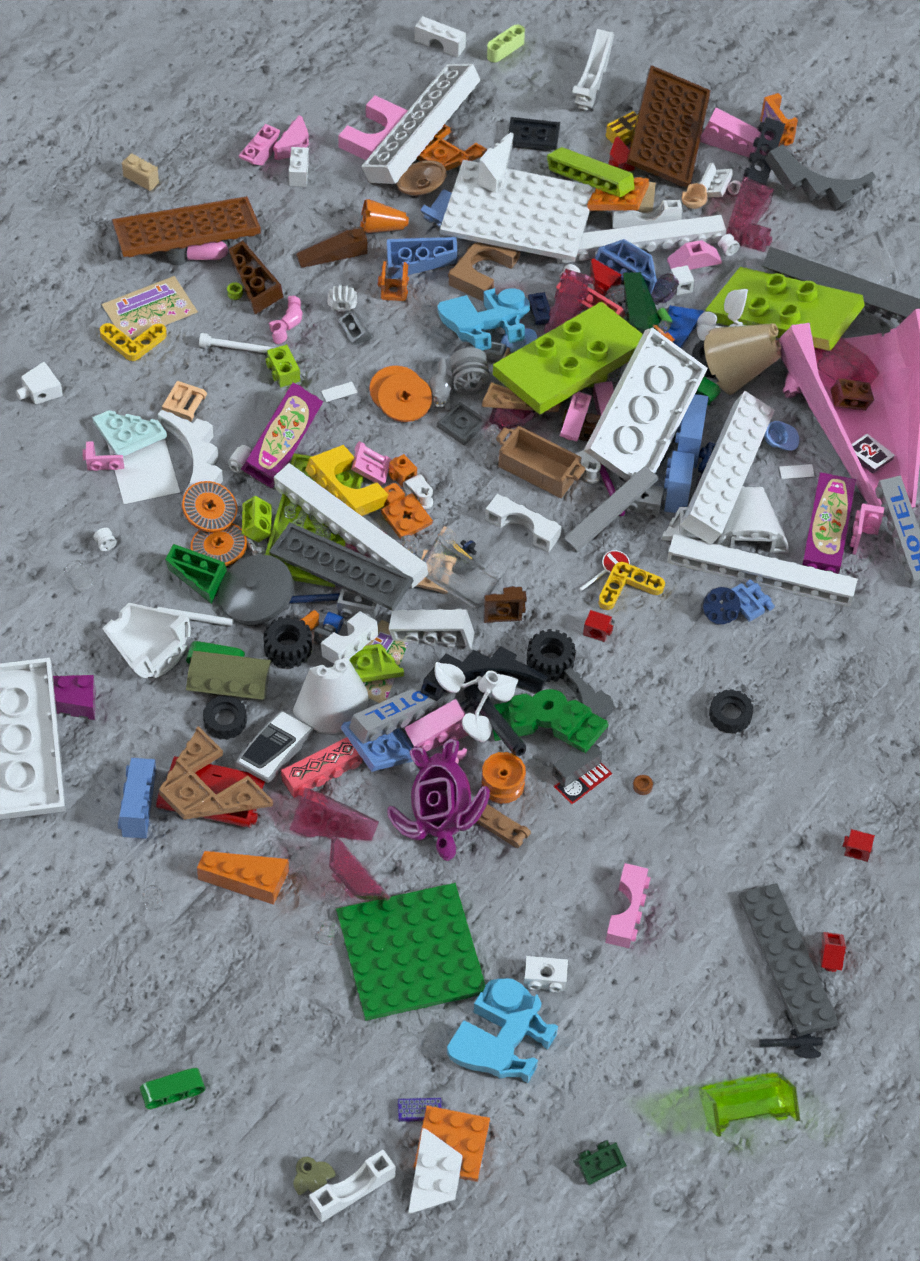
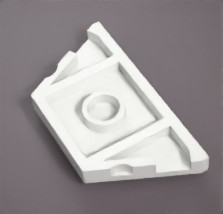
M424 1128L422 1129L409 1214L456 1200L462 1155Z

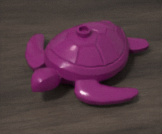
M449 739L443 745V752L436 753L431 758H429L423 748L415 746L410 750V756L414 764L420 769L411 791V805L416 821L407 818L394 806H389L387 809L388 818L403 836L412 840H422L428 834L436 836L437 852L445 861H450L456 855V844L452 836L459 831L471 828L479 820L486 808L490 791L487 786L481 787L471 802L469 781L462 768L455 762L459 749V741L455 739Z

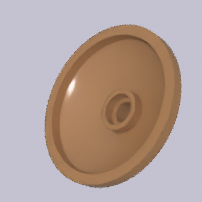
M437 161L414 163L399 178L397 187L401 192L412 196L430 193L442 185L447 176L446 169L443 164Z

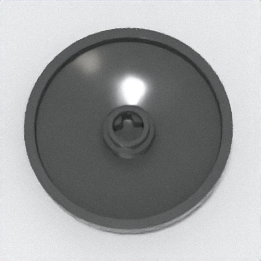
M268 555L250 556L240 560L226 572L219 586V601L225 613L234 621L246 625L261 624L275 618L287 607L293 595L294 582L287 566L279 559Z

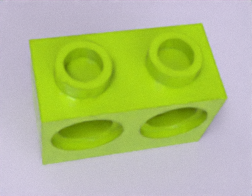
M287 344L267 350L266 365L268 369L271 368L273 380L278 382L280 388L293 382H300V369Z
M253 496L242 504V534L258 543L271 535L272 505L257 496Z

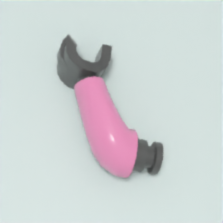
M226 239L217 243L210 242L203 245H191L188 248H174L167 251L166 255L169 262L177 266L185 264L187 258L188 260H221L228 254V247L231 241Z

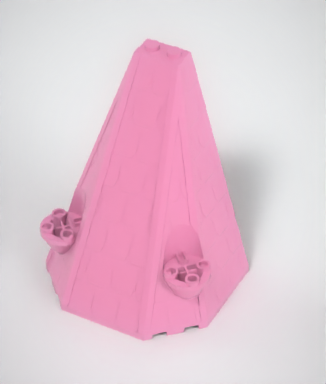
M915 309L896 328L891 329L890 332L885 333L883 337L882 333L839 339L831 351L814 347L810 323L791 325L778 340L781 344V359L789 371L786 376L785 387L783 388L785 397L792 398L796 394L803 393L810 409L851 478L856 479V486L868 505L880 507L882 505L875 492L879 480L901 475L913 509L916 506L920 467V309ZM839 378L870 383L874 401L866 411L834 406L830 389ZM866 434H869L895 455L892 461L873 474L861 465L851 445Z

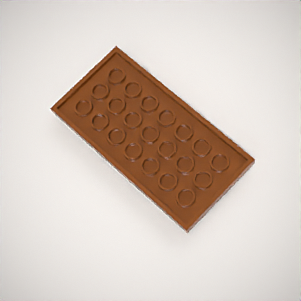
M248 196L112 219L123 257H134L139 254H152L157 251H169L174 248H186L191 245H203L209 242L217 243L226 239L235 240L239 237H252L256 234H261L260 225Z

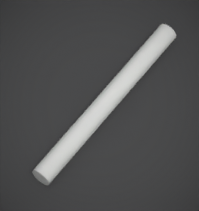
M163 607L157 608L186 615L189 620L226 626L233 625V619Z

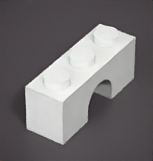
M423 16L415 26L416 42L430 46L434 39H437L443 44L444 52L455 57H459L466 47L465 32Z
M359 611L347 621L348 636L332 633L321 642L322 657L332 663L346 657L350 660L354 654L362 650L365 645L378 636L377 621Z

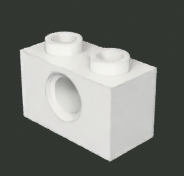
M291 148L289 186H307L309 148Z
M526 956L524 987L534 991L540 989L550 990L551 992L565 991L568 960ZM542 974H548L550 977H543Z

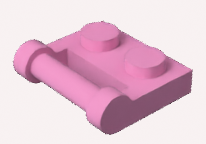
M359 441L354 449L355 455L351 470L375 483L378 482L382 486L386 482L391 458L386 455H380Z

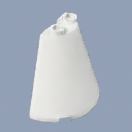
M742 486L725 528L715 544L733 549L735 540L771 541V553H789L787 539L762 487Z
M128 603L119 612V618L115 621L111 619L102 629L136 674L143 678H156L170 671L181 659L187 648L185 642L187 637H190L191 628L189 618L186 615Z
M348 657L334 661V666L331 668H327L324 665L310 668L294 705V716L314 727L317 733H342L341 726L344 722L351 721L354 714L368 708L367 688Z

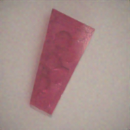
M745 176L743 177L727 229V234H731L734 237V241H737L740 246H742L771 205L774 189Z
M565 269V272L560 277V288L555 293V304L550 309L549 323L544 328L545 334L581 314L583 309L581 302L587 298L589 293L587 291L588 284H592L594 278Z

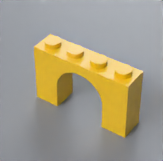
M344 445L310 457L305 469L308 475L317 484L359 515L363 516L384 507L388 493L378 482L361 489H353L344 486L335 477V475L349 470L354 460V456Z

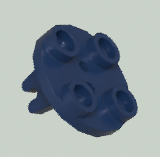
M717 587L706 594L703 600V611L710 621L723 625L737 619L741 604L735 591L728 587Z

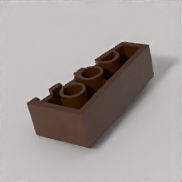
M243 240L229 248L231 262L254 315L284 297L281 284Z

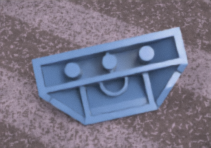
M625 239L599 247L595 257L597 261L620 273L621 280H623V273L641 272L650 294H652L657 281L652 255Z

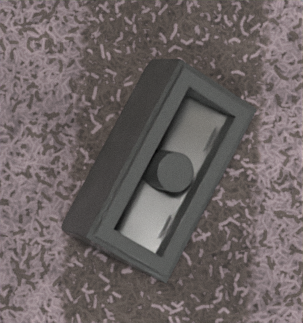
M353 309L338 319L353 345L372 339L359 315Z

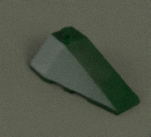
M641 272L623 273L627 322L642 334L647 329H655L654 325L663 331L661 318L657 313L658 310Z

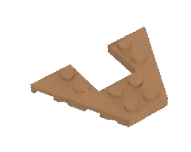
M506 348L502 359L512 354L509 352L510 348ZM492 382L482 403V407L534 410L509 388ZM562 402L547 411L558 412Z
M199 726L196 727V731L191 740L187 742L185 750L181 752L176 760V765L167 775L166 781L161 785L159 795L184 820L273 806V800L249 776L216 795L195 774L196 771L223 756V750Z

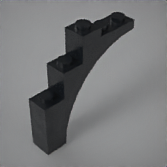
M502 646L497 649L491 658L473 649L463 662L447 653L439 660V663L458 667L465 676L464 683H468L478 676L483 677L487 671H494L500 675L518 679L516 686L538 693L544 689L547 676L517 661V654ZM434 666L424 678L420 693L438 701L449 691L442 688L438 683Z

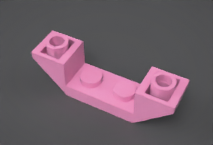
M581 392L573 395L560 433L561 437L567 440L578 441L592 396Z

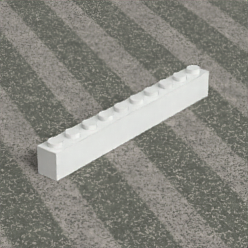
M716 215L583 233L576 261L595 259L599 247L622 239L641 249H647L649 252L680 248L685 243L700 240L708 244L718 243L726 235V227L722 216ZM556 258L557 264L573 262Z
M290 463L274 476L275 489L280 494H285L292 503L300 505L307 514H312L319 523H324L334 534H339L346 543L355 546L361 554H366L375 561L411 576L414 582L410 588L413 589L428 575L427 564Z
M675 534L673 535L668 552L667 563L744 582L751 579L760 586L851 607L857 579L850 576L761 556L739 549H732L719 544L710 545L702 540H695Z

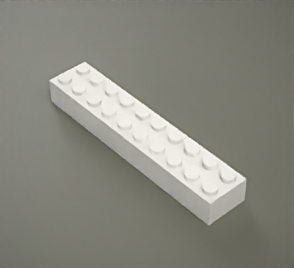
M447 64L361 166L369 183L395 184L399 181V178L408 170L409 166L479 83L480 78L473 64Z
M746 391L733 404L680 524L681 527L710 545L717 540L725 528L775 411Z

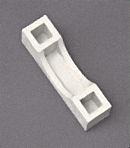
M663 200L656 210L648 213L611 210L613 228H625L682 219L680 200Z
M497 494L486 508V521L500 528L508 524H521L527 527L533 534V545L547 552H550L560 538L561 526L555 521H550L539 513H534L507 497Z
M381 1150L365 1160L360 1169L346 1180L334 1185L326 1184L310 1194V1206L322 1223L394 1178L395 1165L386 1152Z

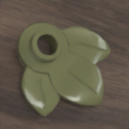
M307 1156L302 1157L296 1164L297 1175L293 1180V1186L298 1195H302L307 1190L313 1193L327 1184L326 1180L334 1178L336 1174L328 1163L324 1161L316 1162L313 1158ZM309 1164L311 1170H304L303 1165Z

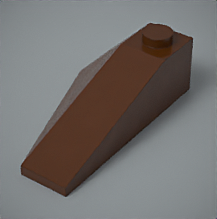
M363 227L341 230L296 253V257L300 267L305 268L368 254V240Z

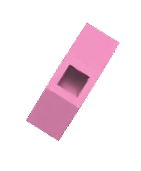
M299 115L295 121L293 120L289 129L282 134V138L274 144L273 151L276 160L290 158L292 147L307 148L309 145L308 130L302 116Z
M265 124L239 154V158L252 164L263 165L272 155L280 130Z
M703 240L685 243L667 258L670 269L688 265L689 270L722 264L717 249Z

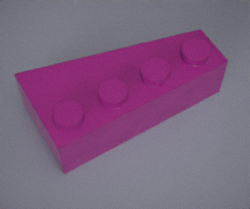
M94 675L53 676L56 714L62 712L71 714L73 717L85 716L90 720H95L96 686Z

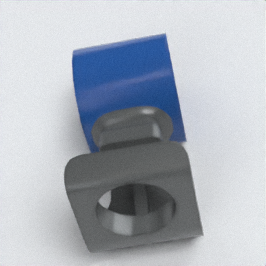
M328 612L323 622V629L319 627L315 629L314 641L321 644L332 633L338 634L342 628L344 617Z

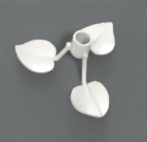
M748 289L733 290L726 296L724 310L726 313H729L728 318L734 322L729 327L746 326L737 320L741 317L744 310ZM704 312L698 318L697 334L702 341L709 334V330L721 327L715 326L717 317L712 312Z
M436 662V679L441 687L449 692L457 693L460 687L466 688L478 682L479 690L485 694L475 715L467 713L463 717L462 726L472 738L481 742L487 741L491 735L492 727L489 719L485 716H479V712L490 692L497 700L503 702L511 700L518 679L500 675L494 671H487L483 677L478 676L476 679L464 683L465 676L458 667Z

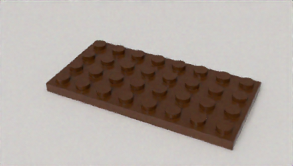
M651 65L648 69L626 163L688 188L692 181L711 90Z

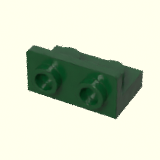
M605 1140L596 1145L597 1149L591 1152L587 1149L577 1154L578 1158L573 1160V1162L579 1166L587 1185H591L627 1166L616 1142Z

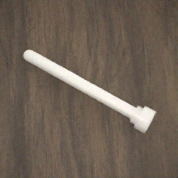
M201 333L199 339V347L203 348L214 345L267 353V350L275 348L215 339L206 333Z

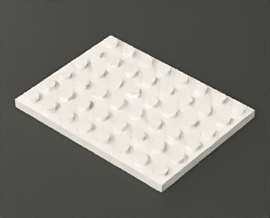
M462 161L440 227L441 235L573 262L576 261L590 212L587 204L596 188L587 184L507 168L505 184L495 193L478 186V162Z

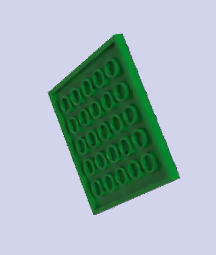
M456 883L336 908L365 1021L479 996L481 992L483 993L486 984Z

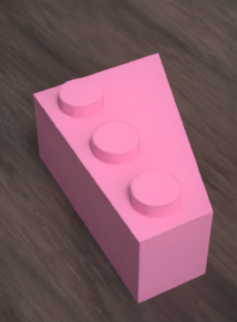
M456 699L405 727L413 746L423 748L426 752L444 745L452 736H457V740L468 736L462 726V719L466 714Z

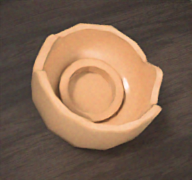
M699 183L688 185L687 191L682 192L683 204L690 209L702 207L707 202L706 187Z

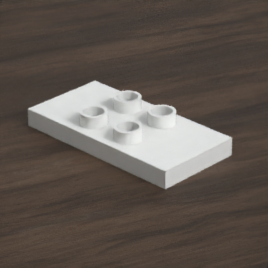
M655 329L645 330L584 452L625 481L632 478L644 466L648 467L655 474L708 368Z
M43 658L0 664V820L64 812L66 807L51 659Z

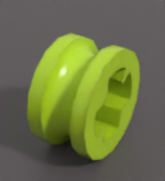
M236 282L230 283L227 286L228 297L232 300L240 299L243 296L242 285Z

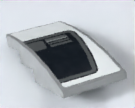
M281 710L247 746L235 765L269 783L282 769L290 764L291 758L301 750L303 742L313 734L314 727Z

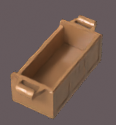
M520 426L515 430L504 427L496 437V441L502 445L499 450L498 467L559 498L564 496L573 482L578 481L586 470L581 465V456ZM508 433H511L509 438L504 442L503 440L508 435Z

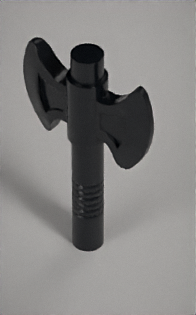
M795 1028L790 1033L797 1036L796 1038L759 1039V1048L796 1046V1048H800L794 1050V1054L801 1058L814 1059L821 1057V1052L817 1051L814 1047L823 1046V1038L811 1036L812 1033L798 1037Z

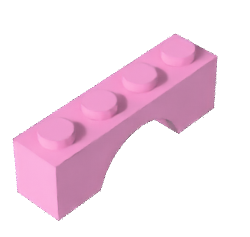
M624 864L619 891L627 896L630 907L621 914L611 915L605 943L630 948L631 941H636L638 930L634 928L635 924H640L642 912H639L640 906L644 907L646 894H643L644 888H649L651 877L647 876L648 868Z

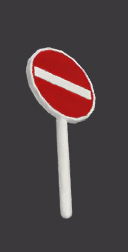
M617 550L607 552L602 560L604 570L580 587V591H583L608 572L610 574L616 563L625 562L630 564L627 555Z

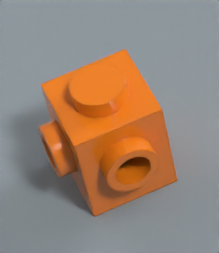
M402 454L389 462L388 473L390 478L396 480L403 488L404 481L417 476V467L405 454Z

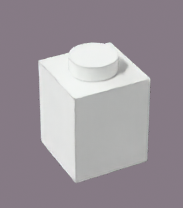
M688 265L672 268L670 275L674 278L673 289L676 296L693 292L694 278Z

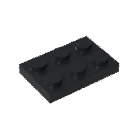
M511 117L508 134L510 132L513 133L512 146L555 151L558 145L560 122Z

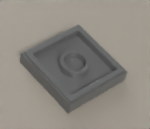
M459 402L437 422V427L465 446L488 424V420Z

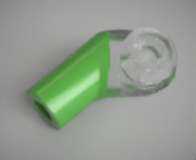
M661 308L657 311L661 318L658 327L663 332H667L671 327L672 319L666 309Z

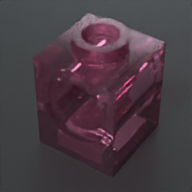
M752 223L746 236L745 247L765 252L766 247H770L772 243L771 229Z

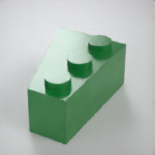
M173 544L165 559L168 570L212 604L219 590L220 583L227 572L225 562Z

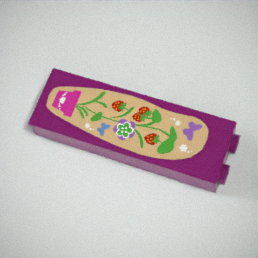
M293 382L284 394L241 470L272 489L275 485L274 476L289 463L324 401Z
M820 472L803 557V566L839 574L856 479Z

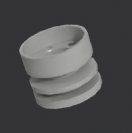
M464 348L451 356L449 363L453 385L458 393L475 395L485 391L490 386L491 378L487 357L481 349Z

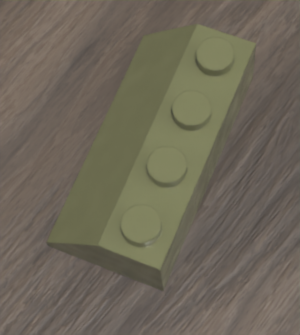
M193 651L188 669L186 690L264 700L267 697L271 660Z

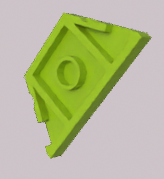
M381 644L366 645L349 660L362 682L404 677V669L402 667L399 668L395 663V659L386 652V649Z

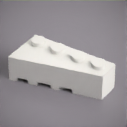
M394 610L391 614L389 631L394 641L417 644L419 641H424L432 646H436V643L448 644L447 648H455L457 645L464 646V650H472L474 629L467 610Z

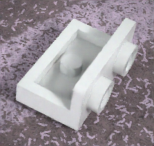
M709 163L699 183L706 187L707 198L723 197L734 173L732 169L716 170L714 163Z

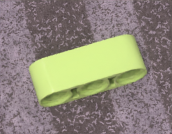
M513 25L489 41L487 45V59L490 62H498L524 44L525 28L522 25Z

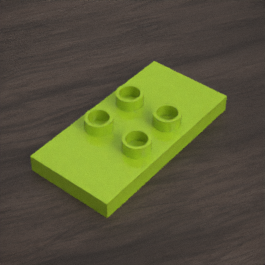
M739 267L705 309V312L714 313L717 317L716 323L727 326L734 324L728 318L729 313H726L724 310L725 298L733 290L748 289L744 310L737 321L742 322L743 325L774 323L778 327V336L776 338H781L791 325L810 323L814 347L831 351L865 305L863 295L817 285L813 281L787 278L782 274H770Z
M600 302L494 363L493 376L537 413L542 414L629 362L643 334L603 302Z

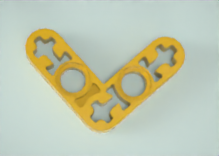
M105 323L100 327V337L129 361L140 359L167 336L166 327L160 323L152 325L134 340L130 339L111 323ZM117 340L125 341V343L121 345L116 344L115 342ZM149 340L150 343L144 345L141 343V341Z
M618 562L614 565L601 591L598 604L603 610L613 609L625 584L652 595H660L664 591L665 581L660 576L625 562ZM640 575L644 578V580L642 582H637L634 579V576ZM617 583L619 588L612 589L609 584ZM656 583L659 584L657 588L653 587ZM608 594H610V601H608V603H605L604 600H606Z

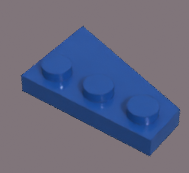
M670 305L668 314L672 319V324L666 323L665 334L668 332L675 339L673 343L682 349L690 333L696 328L698 318L704 311Z

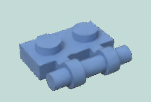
M751 579L746 582L748 588L741 583L731 589L738 595L741 604L740 612L749 622L764 614V607L769 611L775 607L771 602L772 599L761 591L759 584L754 583Z

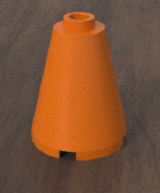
M371 199L364 200L361 212L363 218L360 221V227H363L365 234L404 230L408 226L409 217L406 216L405 212Z

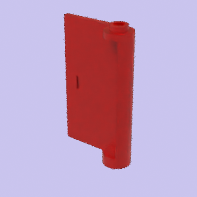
M177 756L173 757L169 772L176 765ZM208 764L195 772L216 795L246 776H249L262 790L265 781L249 772ZM158 793L156 807L176 812ZM257 809L201 818L251 828L252 825H256L258 813H256Z

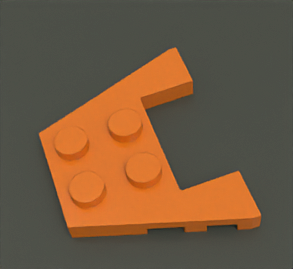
M444 124L442 129L437 132L425 149L418 155L417 159L420 161H437L443 164L446 171L460 166L463 160L473 161L482 157L487 149L478 143H474L465 151L443 140L445 136L451 133L450 127Z

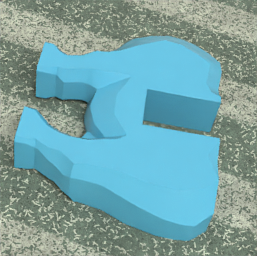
M495 288L483 291L484 306L487 310L482 312L476 311L467 295L442 301L437 306L441 321L454 331L461 341L472 344L474 348L483 351L492 347L491 334L481 330L501 327L505 330L509 343L525 339V326L520 323V319L530 311V304L524 292L519 289H505L496 296Z
M510 978L490 980L486 984L483 993L481 992L475 1001L473 1013L502 1027L497 1037L463 1020L447 1046V1054L450 1060L461 1067L487 1072L500 1079L520 1077L528 1083L537 1069L538 1060L535 1058L519 1059L514 1055V1048L520 1044L525 1035H529L536 1042L542 1043L543 1047L548 1050L557 1035L558 1026L546 1024L537 1013L542 1004L538 995L532 996L520 982Z

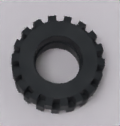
M278 617L277 621L274 619L271 621V625L268 624L266 626V630L263 633L264 652L268 660H271L275 666L281 665V668L284 669L285 667H289V669L294 668L295 665L299 667L301 662L305 663L307 657L311 656L312 633L310 627L305 625V621H299L297 617ZM287 639L296 641L292 645H283L279 642Z
M547 629V632L542 630L539 634H534L533 639L529 640L526 664L528 667L547 676L546 682H550V680L556 682L559 678L563 680L565 670L570 667L573 669L575 644L572 643L571 637L567 638V634L564 632L561 634L560 630L552 631V629ZM555 653L559 655V657L552 659L547 658L542 654Z

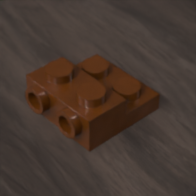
M510 586L503 588V594L485 595L484 623L522 621V613H526V591H523L522 587Z

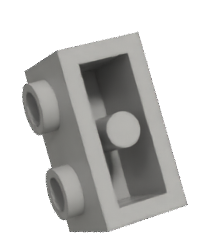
M344 588L341 589L337 602V615L348 619L360 611L376 620L379 604Z

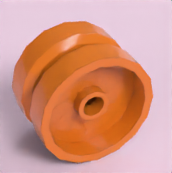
M498 752L490 755L485 760L482 767L481 786L489 788V799L491 801L510 803L522 795L526 777L523 761L518 756L509 752Z

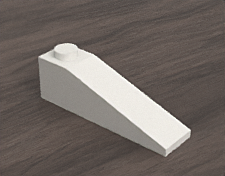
M510 132L502 138L500 144L496 143L494 149L489 148L479 161L478 186L495 193L500 187L504 186L513 145V133Z

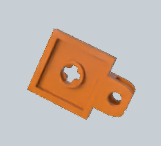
M396 483L383 488L388 493V498L384 505L385 508L381 509V514L401 541L432 525L433 520L413 493L405 496L403 490ZM404 514L411 515L410 519L403 518Z

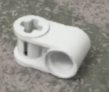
M584 450L576 453L582 457L581 465L586 469L582 474L584 480L590 484L597 483L600 480V462L584 452Z
M421 474L403 482L407 495L413 493L424 509L432 507L433 499L431 496L433 489Z

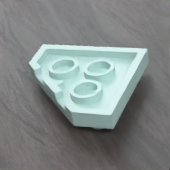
M110 410L92 417L93 423L115 455H123L124 457L167 437L166 431L158 420H143L139 416L126 414V416L118 415L115 411Z

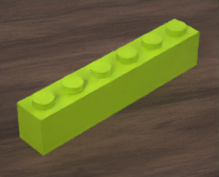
M563 147L547 155L549 170L590 185L617 197H622L635 189L633 173Z

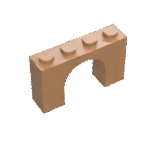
M475 241L472 246L468 247L466 254L459 258L457 265L450 269L448 273L449 286L484 302L483 291L494 289V279L479 273L472 266L479 261L491 260L512 269L520 259L521 251Z

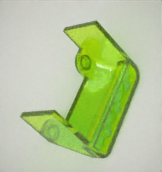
M764 1073L699 1087V1095L708 1127L717 1137L721 1136V1132L726 1131V1128L730 1126L732 1121L768 1114L775 1117L776 1120H785L788 1116H791L796 1122L801 1121L796 1087L781 1073Z

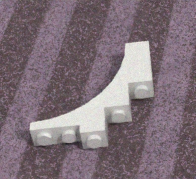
M600 29L596 31L585 71L579 83L573 88V94L576 96L575 104L579 105V109L588 110V108H593L596 92L599 91L603 73L606 72L614 39L613 32Z
M161 410L158 414V421L165 430L171 432L183 443L193 460V474L187 489L201 481H212L221 484L223 482L222 470L214 465L218 460V449L209 443L214 437L213 425L200 419H196L194 423H191L189 420L177 417L171 412Z

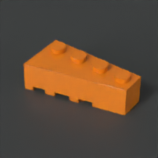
M204 851L197 866L198 880L273 905L289 872L288 859Z

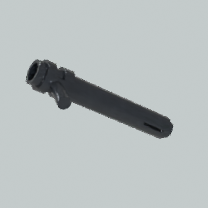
M472 684L465 688L466 700L459 705L463 710L470 706L477 710L485 693L479 690L477 684ZM487 696L479 713L489 719L492 729L511 753L522 756L526 752L525 743L491 703L490 697Z

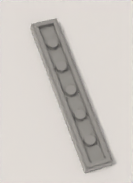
M644 466L572 530L564 540L576 552H579L658 481V476L648 467Z

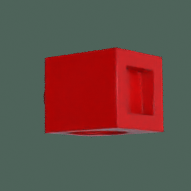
M590 610L584 624L583 635L605 642L607 635L611 636L614 625H611L612 617Z
M851 829L850 835H845L842 847L846 848L844 856L868 862L875 835Z

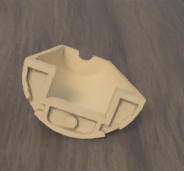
M774 323L714 328L709 330V334L705 336L704 350L712 375H716L719 380L717 384L729 395L734 394L781 358V344L776 340L778 327Z

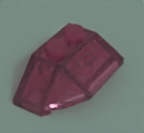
M843 338L838 340L831 351L814 347L817 368L835 381L840 378L867 382L871 385L880 374L866 354Z
M333 836L331 838L329 868L334 872L331 874L338 883L342 882L346 886L344 888L345 892L351 898L355 896L360 900H389L391 898L390 895L346 845L336 836Z

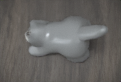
M441 358L438 373L431 377L428 385L432 393L430 410H434L436 407H443L445 411H450V394L454 392L455 388L452 377L446 374L445 359Z

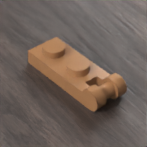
M488 804L476 822L515 848H520L523 844V839L528 838L531 834L529 828L519 825Z

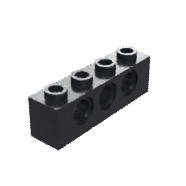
M766 117L764 122H760L757 130L760 134L759 137H755L753 147H755L754 153H750L748 158L750 165L749 168H745L743 177H745L744 184L761 190L764 189L771 168L765 161V157L771 150L779 146L785 123ZM765 135L770 136L771 140H767ZM760 150L765 151L766 156L762 155ZM755 166L761 167L762 171L756 170Z

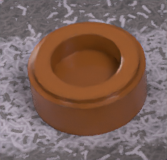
M638 775L634 779L633 789L637 794L647 795L652 791L653 780L649 776Z

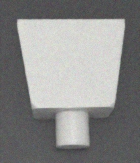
M45 362L21 377L23 387L16 390L20 400L29 396L34 404L63 396L60 382Z

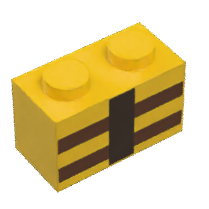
M632 111L607 124L606 138L614 143L615 137L619 136L625 145L629 144L632 141L638 115Z

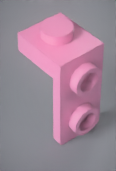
M94 441L86 442V449H83V460H86L88 471L124 469L123 455L96 456Z

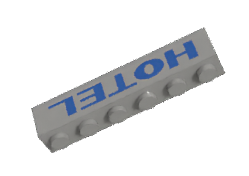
M901 475L879 480L875 489L876 496L881 500V507H884L883 515H886L888 530L893 534V545L899 551V562L904 566L905 579L910 583L911 588L920 586V529Z
M421 684L354 714L349 729L363 744L375 741L378 737L390 734L397 728L405 727L409 723L417 721L453 701L456 693L447 692L438 701H435L420 693Z

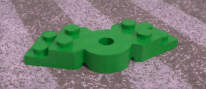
M554 689L542 690L533 697L528 694L516 695L508 702L494 704L495 708L518 736L534 734L538 726L552 728L554 737L584 753L590 749L609 726L608 721L592 713L590 707L577 700L567 701L563 693ZM493 730L495 741L501 740Z

